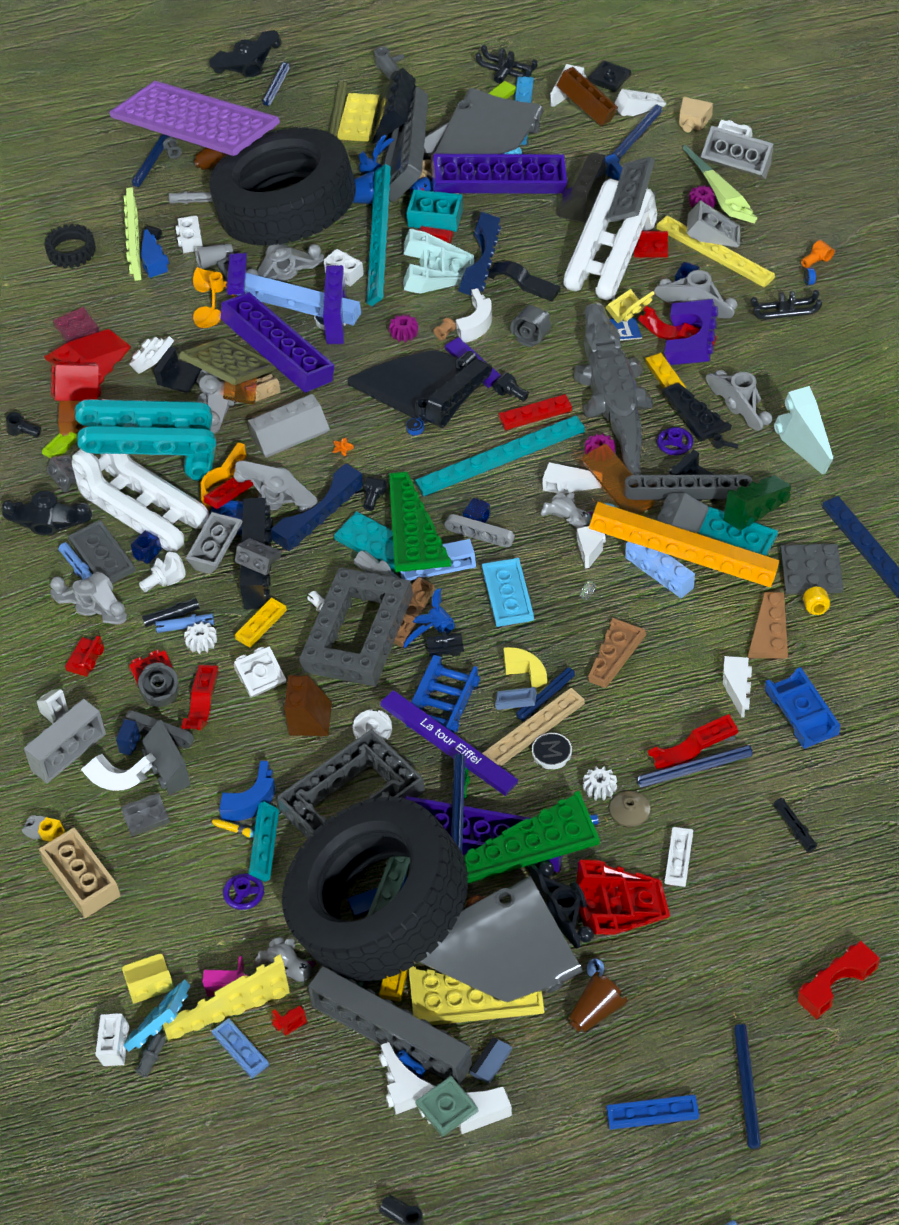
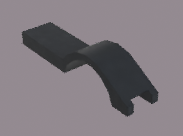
M516 262L494 263L488 274V277L494 279L499 274L510 276L520 285L523 291L551 302L560 292L559 285L530 275L523 266Z

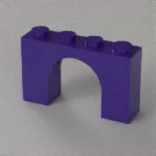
M344 265L326 266L323 318L327 344H344L345 330L342 297L347 298Z
M713 299L672 303L670 317L673 326L687 323L692 326L701 327L697 334L689 338L666 340L665 356L670 365L710 361V356L713 354L712 341H715L714 329L717 328L716 316L719 313Z

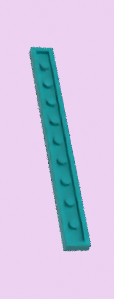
M387 164L375 171L367 304L370 306L380 302L384 296L383 286L391 167Z
M577 415L418 478L415 480V485L424 497L585 432V426Z

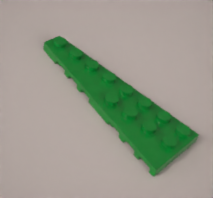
M408 472L389 473L395 572L451 567V558H449L447 550L443 546L441 538L438 536L435 526L428 512H426Z
M580 791L574 792V795L566 800L561 799L557 805L549 809L541 810L537 816L529 820L525 819L510 827L495 839L485 841L484 845L475 850L472 848L467 851V854L463 857L467 866L468 883L599 845L600 838Z

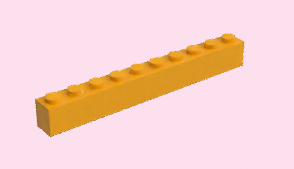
M597 502L589 529L770 588L777 573L779 564L777 559L601 502Z

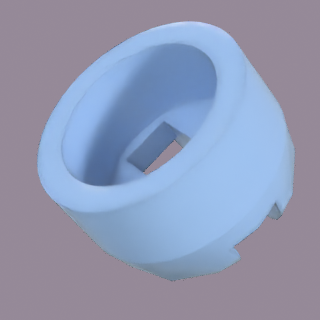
M597 958L590 960L587 964L588 975L592 977L596 972L594 966L596 964L599 968L597 970L599 977L602 976L604 973L603 962Z

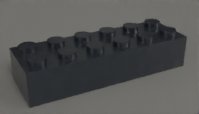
M266 498L243 499L242 542L248 538L267 546L272 542V533L269 530L273 528L272 517H269L271 516L270 505H267ZM241 565L240 589L244 609H260L271 598L270 589H268L271 586V575H264Z

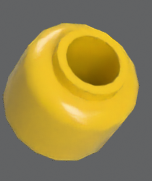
M811 587L803 595L806 610L810 614H823L830 607L827 591L822 587Z

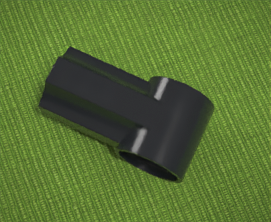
M391 1194L382 1201L379 1213L399 1225H425L423 1214L419 1207L409 1206ZM412 1218H417V1219H418V1220H417L416 1222H414V1223L408 1222V1221H409L410 1219H412Z

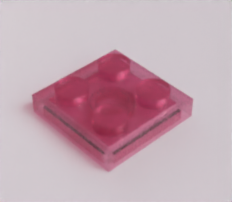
M84 307L53 320L54 326L67 343L100 332L98 325Z

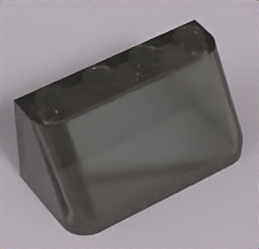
M599 153L590 154L572 173L556 206L558 217L586 223L601 187L606 180V155Z

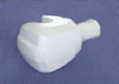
M168 552L164 562L157 558L154 567L151 568L152 575L140 581L139 584L146 593L157 584L169 586L182 580L186 572L180 556L177 553Z

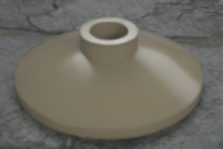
M621 792L610 802V815L620 825L627 827L638 826L648 819L650 803L645 796L638 792Z

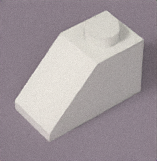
M589 526L577 528V543L585 569L589 568L601 554L603 543L606 542L604 533L589 529Z
M61 689L51 690L37 700L40 713L52 724L69 711Z

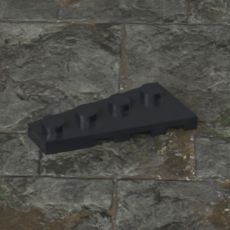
M680 383L663 388V395L700 442L710 439L716 434H722L731 430L732 425L729 422L725 423L720 419L721 416L719 414L711 412L704 402L696 400L695 395Z

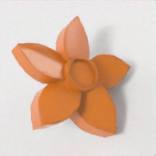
M343 438L341 442L333 441V444L336 446L333 453L341 451V454L346 456L347 451L354 448L351 443H347L346 438Z

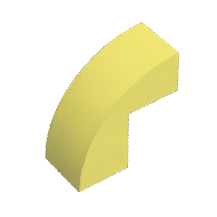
M504 648L506 675L530 673L531 687L539 688L547 685L545 667L536 656L519 648Z

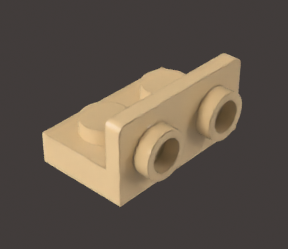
M272 374L239 386L240 392L248 404L280 393L279 381L277 378L274 379Z

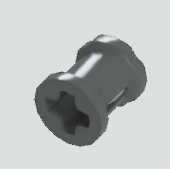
M172 137L165 139L163 147L168 151V156L170 158H178L182 150L177 146L176 139Z

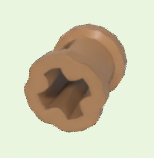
M446 317L443 319L442 324L433 329L434 334L438 339L444 340L450 332L456 329V324L452 319Z

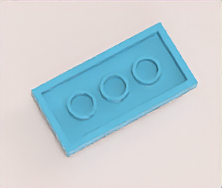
M519 558L482 564L496 627L534 621V614Z

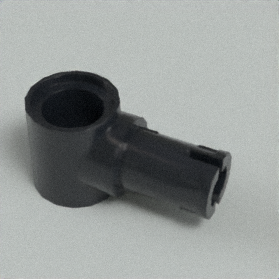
M505 372L493 384L494 390L501 396L507 393L508 395H514L523 402L529 396V392L519 387L514 376L508 372Z
M12 412L6 417L8 434L17 436L25 433L36 438L39 437L41 427L27 423L19 413Z
M366 478L365 493L367 496L363 505L366 511H373L377 499L380 495L385 494L386 479Z

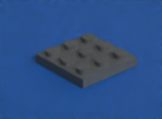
M838 544L781 545L780 552L785 594H804L811 587H822L827 593H843Z

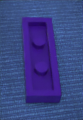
M247 253L229 255L228 295L245 294Z

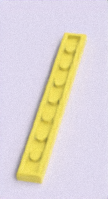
M666 216L657 224L658 230L668 231L669 236L762 287L767 286L775 278V274L723 245L700 242L697 239L691 238L687 234V226L669 216Z

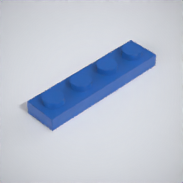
M696 1095L606 1105L610 1130L699 1119Z

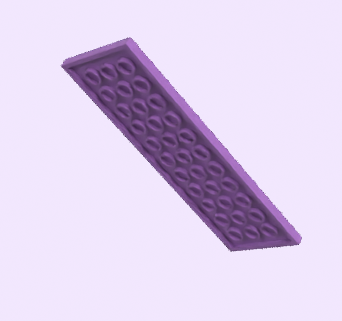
M153 81L109 111L112 118L232 156L239 154L242 149L250 146L252 142L261 138L263 134L274 129L280 123L277 116L158 81Z

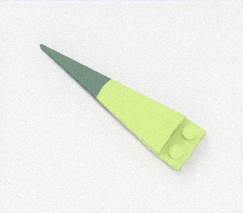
M684 145L683 150L693 159L708 180L721 209L731 217L755 224L757 217L753 214V210L750 209V205L744 197L691 149Z

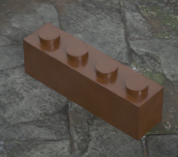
M574 67L563 71L556 86L599 125L603 126L611 122L618 106Z

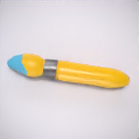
M221 819L212 820V824L219 828L243 834L249 838L254 837L255 831L251 828H245Z

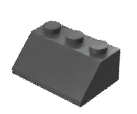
M668 493L656 521L699 534L709 507L686 493Z
M162 720L157 721L142 740L144 749L141 751L143 756L152 753L156 758L151 763L153 765L151 771L154 775H158L159 778L157 780L161 789H166L168 795H171L191 786L184 759Z

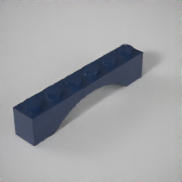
M481 212L474 231L480 246L481 258L478 262L465 269L458 289L459 292L472 296L471 290L478 288L479 292L484 291L486 286L484 280H487L489 274L487 269L490 268L492 263L490 257L492 258L495 252L493 246L495 247L498 241L496 235H499L501 229L499 225L500 218Z
M345 463L333 474L331 488L319 504L302 514L283 518L271 529L273 542L287 551H291L294 547L298 546L318 525L322 524L327 517L335 513L344 502H347L356 491L362 488V473Z

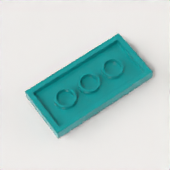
M709 507L699 535L767 556L778 536L777 530L754 522L749 527L739 531L723 520V511Z
M356 511L334 534V539L358 553L360 551H367L379 562L381 560L385 561L394 572L392 530Z

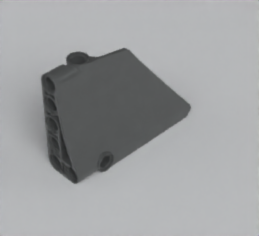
M470 88L464 99L458 103L435 154H504L515 150L520 146L528 133H538L539 121L544 109L536 103L508 100Z
M530 876L509 888L500 889L461 911L460 916L456 917L458 920L452 930L448 929L449 934L443 942L438 941L439 946L431 954L427 952V957L420 962L503 1002H511L539 991H546V993L554 992L562 987L563 982L583 972ZM504 897H511V901L508 904L501 903Z

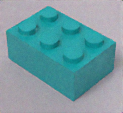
M413 190L407 210L408 227L420 228L425 226L457 232L463 212L462 194Z

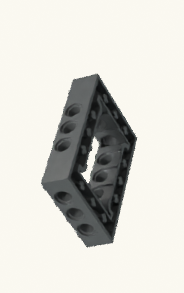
M339 567L299 658L303 672L376 687L414 595L410 580ZM351 597L360 598L362 601H376L381 604L360 654L331 649L335 639H338V632L342 623L345 622L346 613L352 606Z
M371 729L277 796L279 810L308 838L310 835L314 836L313 832L321 824L325 826L324 822L326 821V818L324 816L321 817L313 807L371 766L387 783L377 793L369 795L370 798L367 800L379 797L406 799V796L417 798L425 792L424 780Z

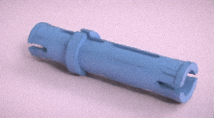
M65 542L59 546V552L62 553L73 567L74 573L77 576H80L83 580L92 575L89 571V566L81 561L69 544Z
M213 613L199 616L192 614L191 617L156 621L155 623L158 627L156 631L160 633L187 629L188 626L193 627L194 622L200 624L201 621H203L204 625L207 623L214 625V620H207L214 619Z

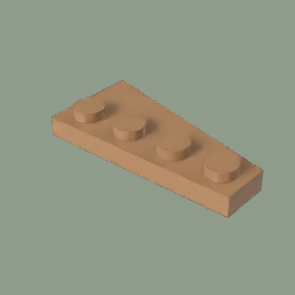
M418 577L411 584L414 595L394 641L395 644L402 648L416 624L413 623V620L421 615L434 592V585L421 577Z
M765 592L748 658H787L784 592Z
M612 618L610 629L607 630L604 644L601 645L599 656L595 659L588 676L589 682L607 688L644 639L646 630Z

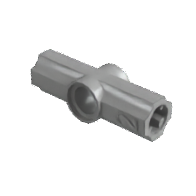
M360 551L354 559V564L364 572L399 578L391 571L390 566L385 561L381 560L379 562L367 551Z

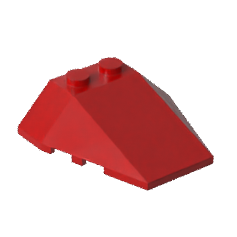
M106 329L65 343L44 357L51 364L52 361L97 364L102 373L101 379H98L99 386L103 383L107 373L112 372L116 362H120L131 347L110 329Z
M579 860L576 883L584 892L587 904L585 908L580 907V914L583 926L591 927L594 934L616 935L670 917L661 880L637 872L635 874L625 872L622 867L613 868L605 865V862L600 860Z

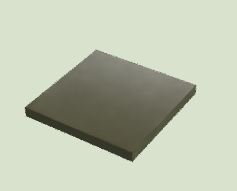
M224 337L180 352L179 358L232 385L240 384L277 369L263 356Z

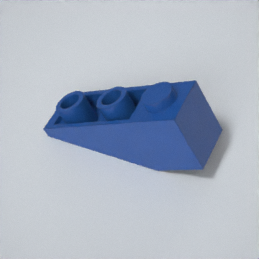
M145 229L141 259L144 270L149 278L168 272L167 264H169L166 254L163 255L160 244L157 245L155 236L151 235L148 229Z

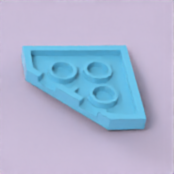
M184 979L164 997L165 999L159 1004L158 1008L155 1007L143 1019L144 1021L140 1026L129 1034L123 1046L128 1051L132 1050L135 1046L140 1048L147 1041V1037L150 1034L154 1036L162 1029L161 1025L165 1022L171 1023L178 1015L176 1012L183 1006L181 1002L188 996L187 991L190 984Z

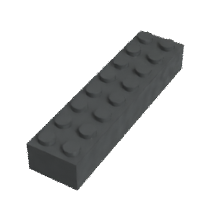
M322 967L309 984L308 989L314 1009L379 1045L389 1042L395 1054L405 1050L413 1060L422 1064L427 1072L443 1081L452 1076L460 1086L471 1070V1051L465 1041L452 1038L445 1030H438L432 1027L428 1021L414 1017L406 1009L401 1010L390 1000H383L376 996L372 990H365L352 979L347 980L341 977L337 971Z

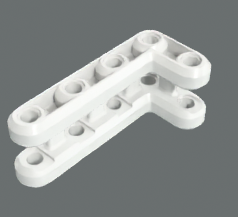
M608 179L603 183L564 276L565 287L567 290L574 292L581 290L589 273L601 276L595 292L599 299L607 301L613 299L616 295L642 230L648 231L652 229L657 219L654 193L651 189L647 188L639 216L626 218L622 227L619 228L617 235L605 232L609 222H611L608 219V215L619 182L614 179ZM601 244L613 247L605 263L593 260Z
M80 449L72 456V467L80 493L87 500L166 551L176 552L184 545V534L173 525L178 519L195 529H202L210 516L209 511L202 503L133 461L128 454H101V458L98 459L92 453H86ZM105 469L106 472H109L114 477L110 483L103 478L102 470ZM127 486L141 495L135 500L120 492V490ZM154 503L168 512L161 517L146 507Z

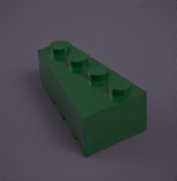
M773 475L761 479L757 484L755 482L749 483V486L746 488L741 486L738 487L737 491L729 490L723 520L739 531L749 527L752 523L763 518L769 512L774 511L783 503H787L791 496V485Z

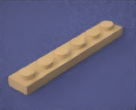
M572 688L568 689L482 754L501 767L533 743L539 736L548 732L584 705L585 699Z

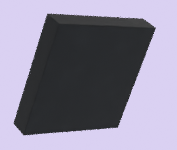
M604 60L588 77V80L594 85L616 92L629 78L631 70Z

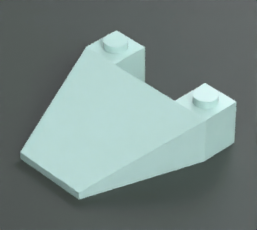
M409 229L404 241V255L420 258V266L409 264L404 276V290L421 294L459 285L465 269L474 264V255L426 232Z
M807 386L790 391L785 399V406L787 410H790V413L778 416L774 429L780 435L781 440L821 474H826L833 460V455L811 388Z

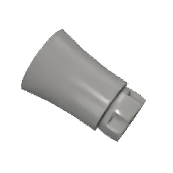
M230 244L195 247L197 264L201 269L216 265L218 261L228 258L230 254H234Z

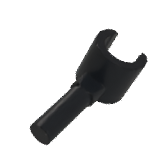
M720 434L714 435L713 445L716 449H720L723 446L738 449L739 444L723 441V436Z

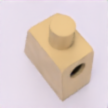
M684 97L680 110L679 125L683 127L685 132H691L692 129L702 130L712 117L713 103Z

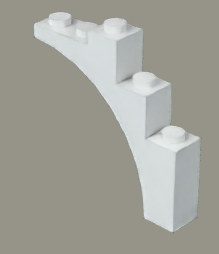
M389 1042L382 1044V1054H379V1059L382 1067L386 1066L388 1069L386 1076L389 1085H387L388 1094L385 1095L389 1108L393 1107L395 1113L399 1114L417 1107L415 1101L436 1086L418 1078L408 1070L395 1055ZM500 1087L482 1092H465L478 1107V1112L458 1127L461 1133L464 1134L512 1116L511 1104L504 1088ZM419 1109L421 1117H425V1115Z

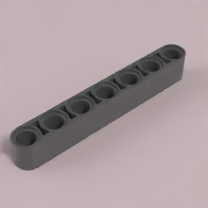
M632 475L625 480L623 494L631 500H666L668 493H686L695 499H727L729 490L737 491L738 487L741 486L746 488L753 480L748 475Z

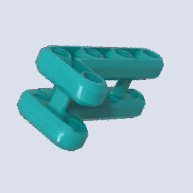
M86 399L79 402L75 407L76 421L84 426H89L81 429L77 434L78 447L86 453L185 455V474L193 480H202L212 470L216 439L214 433L211 432L212 410L209 405L203 402Z

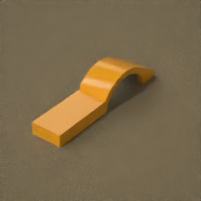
M238 442L220 468L209 471L201 481V501L208 511L212 506L204 503V496L208 494L210 488L215 484L226 482L233 477L236 463L244 461L247 457L245 444Z

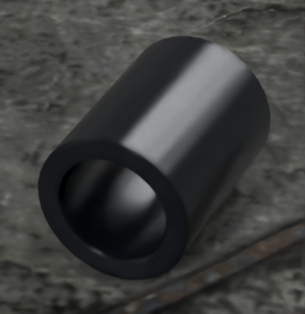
M501 66L493 77L494 81L498 84L504 82L509 74V70Z
M148 225L144 228V230L148 229L157 241L161 239V229Z

